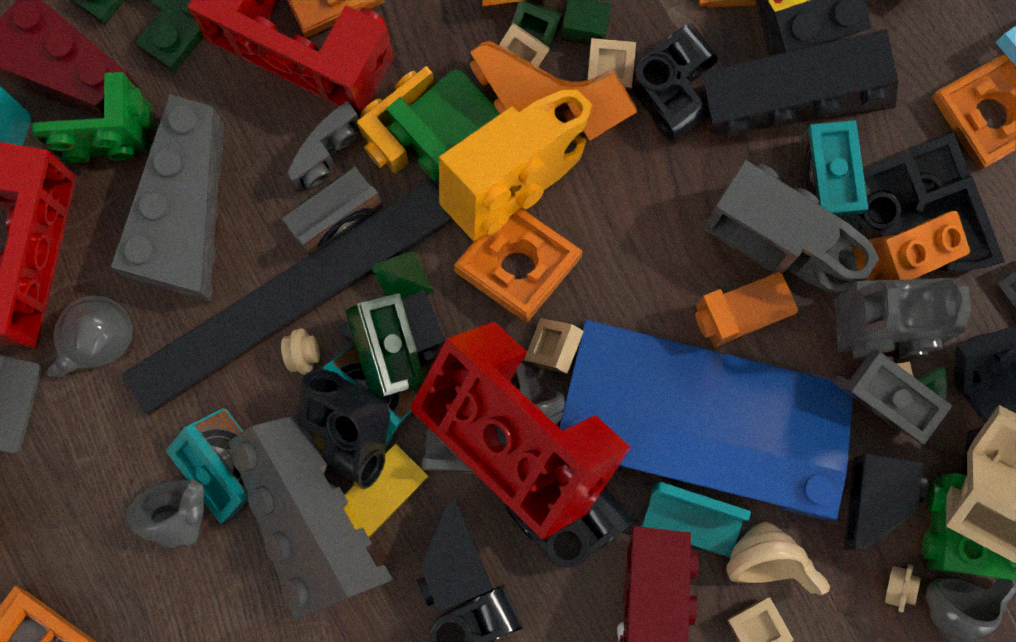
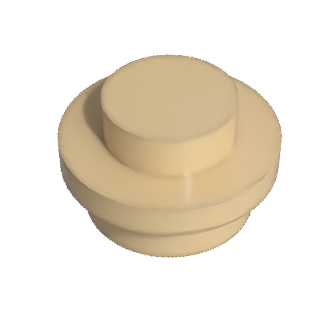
M303 328L295 329L291 335L283 337L281 351L286 368L290 372L299 371L302 375L313 371L315 363H318L320 360V349L316 338L313 335L309 336Z

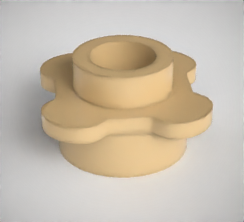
M908 564L907 569L897 566L892 567L885 603L899 606L898 611L903 613L905 604L915 606L921 577L912 575L913 565Z

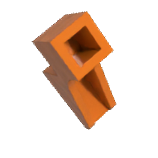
M485 41L470 52L474 58L469 63L473 73L483 86L490 83L498 96V99L494 101V105L499 114L511 106L520 112L545 96L560 90L577 89L592 104L588 123L583 130L590 141L637 112L635 103L614 68L589 80L565 81L549 74L492 41ZM566 102L569 106L568 109L563 111L566 119L571 121L578 118L582 114L580 108L574 103Z

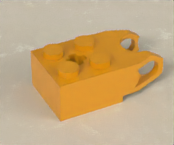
M577 89L560 90L545 96L520 112L511 106L439 156V205L474 242L486 233L489 235L496 233L506 224L509 216L519 208L528 209L536 204L542 197L544 190L561 179L581 159L586 139L579 133L584 130L588 123L592 104ZM565 102L574 103L580 108L582 114L578 118L566 123L558 120L555 116V108ZM573 140L576 148L574 151L564 154L566 148Z

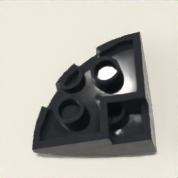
M951 131L863 166L868 210L864 214L839 216L867 239L895 235L946 212L957 211L970 253L939 268L944 271H969L1005 262L973 176L968 171L956 136Z

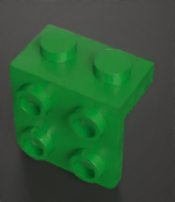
M458 69L449 72L412 105L408 106L399 97L386 108L390 121L387 129L403 148L410 146L420 157L417 160L418 164L433 181L439 179V156L500 115L488 98Z
M123 72L104 73V118L35 122L32 124V135L58 157L62 158V161L67 163H87L90 161V157L107 156L108 159L114 161H129L135 158V154H149V130H154L155 111L152 103H149L144 98L140 89L136 88Z
M950 473L935 476V482L930 484L926 497L927 510L932 511L930 530H926L922 540V556L927 559L926 569L1016 581V563L946 526V496L951 486L961 490L967 475Z

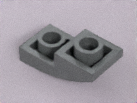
M345 101L320 122L302 144L293 159L287 174L299 193L305 188L315 189L327 181L331 175L330 171L336 168L329 151L333 148L340 150L352 143L357 137V132L359 131L357 121L359 118L348 101Z

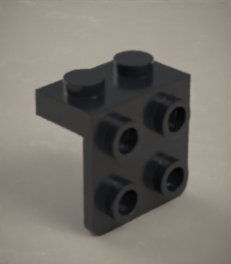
M1016 324L956 344L954 384L984 424L998 405L1016 413Z

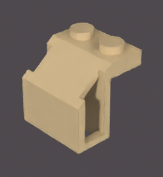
M998 405L973 440L967 452V477L961 490L951 486L946 496V526L1016 563V413Z

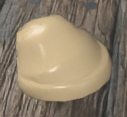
M770 522L754 525L735 545L730 555V561L726 565V571L730 580L737 583H765L794 578L811 594L824 595L830 589L828 581L820 572L815 570L805 550L791 536L785 534L780 528Z

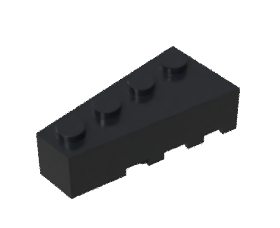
M887 29L702 72L716 135L725 134L727 138L741 137L755 129L781 128L794 123L896 108L899 81Z

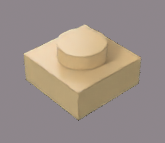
M514 23L499 44L501 47L537 67L550 50L548 46Z
M591 38L588 80L614 68L624 87L631 89L636 42Z
M540 318L524 361L535 367L567 374L584 331L573 324Z
M765 597L725 619L738 642L794 641L770 597Z

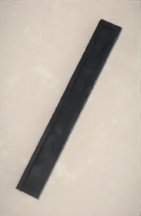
M432 179L428 180L122 374L144 412L150 415L373 273L372 265L401 255L453 222L454 220L439 205V186Z

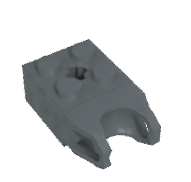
M747 160L739 169L703 228L706 232L769 271L783 274L787 270L803 281L829 293H843L856 281H865L879 260L872 243L849 223L820 206L819 200L815 195L802 188L793 189L778 180V174L770 167L761 163L753 165ZM856 246L864 252L866 264L863 269L858 271L855 256L845 247ZM839 260L847 264L849 269H847L841 263H839ZM826 273L847 282L843 284L833 283L828 279Z
M953 278L856 281L834 299L838 353L853 352V359L865 360L869 353L875 350L881 353L899 351V358H921L928 356V351L943 349L942 343L966 331V324L971 313L969 286L963 279Z

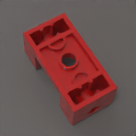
M279 0L190 1L187 8L208 43L337 107L348 101L358 117H360L361 112L371 102L394 60L389 32L384 19L367 8H361L358 11L345 5L318 52V47L302 36L294 35L291 39L277 32L278 28L269 21V18Z
M0 142V208L9 209L6 219V229L9 234L5 251L0 252V344L37 350L77 176L48 150Z
M491 322L446 339L409 409L544 540L588 513L631 447L596 415L562 431L510 382L527 351L498 324ZM495 425L499 426L505 433L506 447L498 442Z

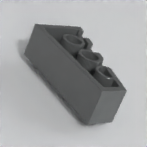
M169 94L111 265L112 269L126 279L211 303L213 296V286L211 285L212 266L215 265L216 246L214 245L215 223L218 220L219 203L217 201L218 180L221 179L224 122L213 106Z
M298 414L251 426L228 441L232 451L233 464L240 472L248 494L249 507L259 523L265 540L266 553L270 560L273 561L282 585L283 599L288 607H290L294 620L339 604L393 580L385 565L376 567L367 551L372 542L363 527L355 530L344 511L348 501L340 487L336 488L328 483L323 474L327 464L308 431L300 425Z

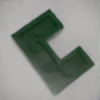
M70 0L71 3L103 25L109 22L125 1ZM144 0L160 12L135 44L142 52L175 74L203 38L202 32L187 8L191 0Z

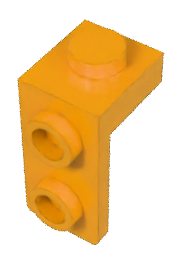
M427 66L418 73L411 71L403 76L396 84V90L383 101L381 99L372 101L364 108L360 115L361 118L357 121L361 136L368 143L364 146L367 154L378 167L381 168L387 164L394 174H397L407 166L409 161L406 150L386 128L390 124L386 108L399 97L410 106L435 85L433 73Z

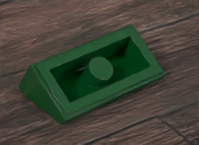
M400 293L358 303L347 309L346 316L369 392L377 394L382 398L422 386L425 377Z

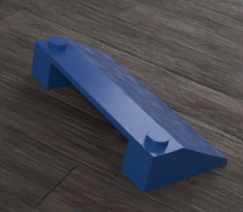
M585 319L584 332L580 339L565 401L566 404L559 425L562 431L596 415L631 447L619 466L778 505V510L822 521L837 519L847 473L853 398L833 384V380Z

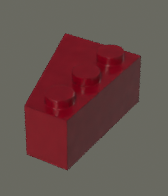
M17 0L0 17L1 78L16 83L34 93L39 92L54 98L64 105L97 118H104V73L123 72L133 85L139 88L122 67L44 1Z
M633 527L627 545L622 605H625L623 636L620 635L619 642H688L689 625H695L698 606L697 596L690 595V579H696L699 559L698 551L691 550V532Z

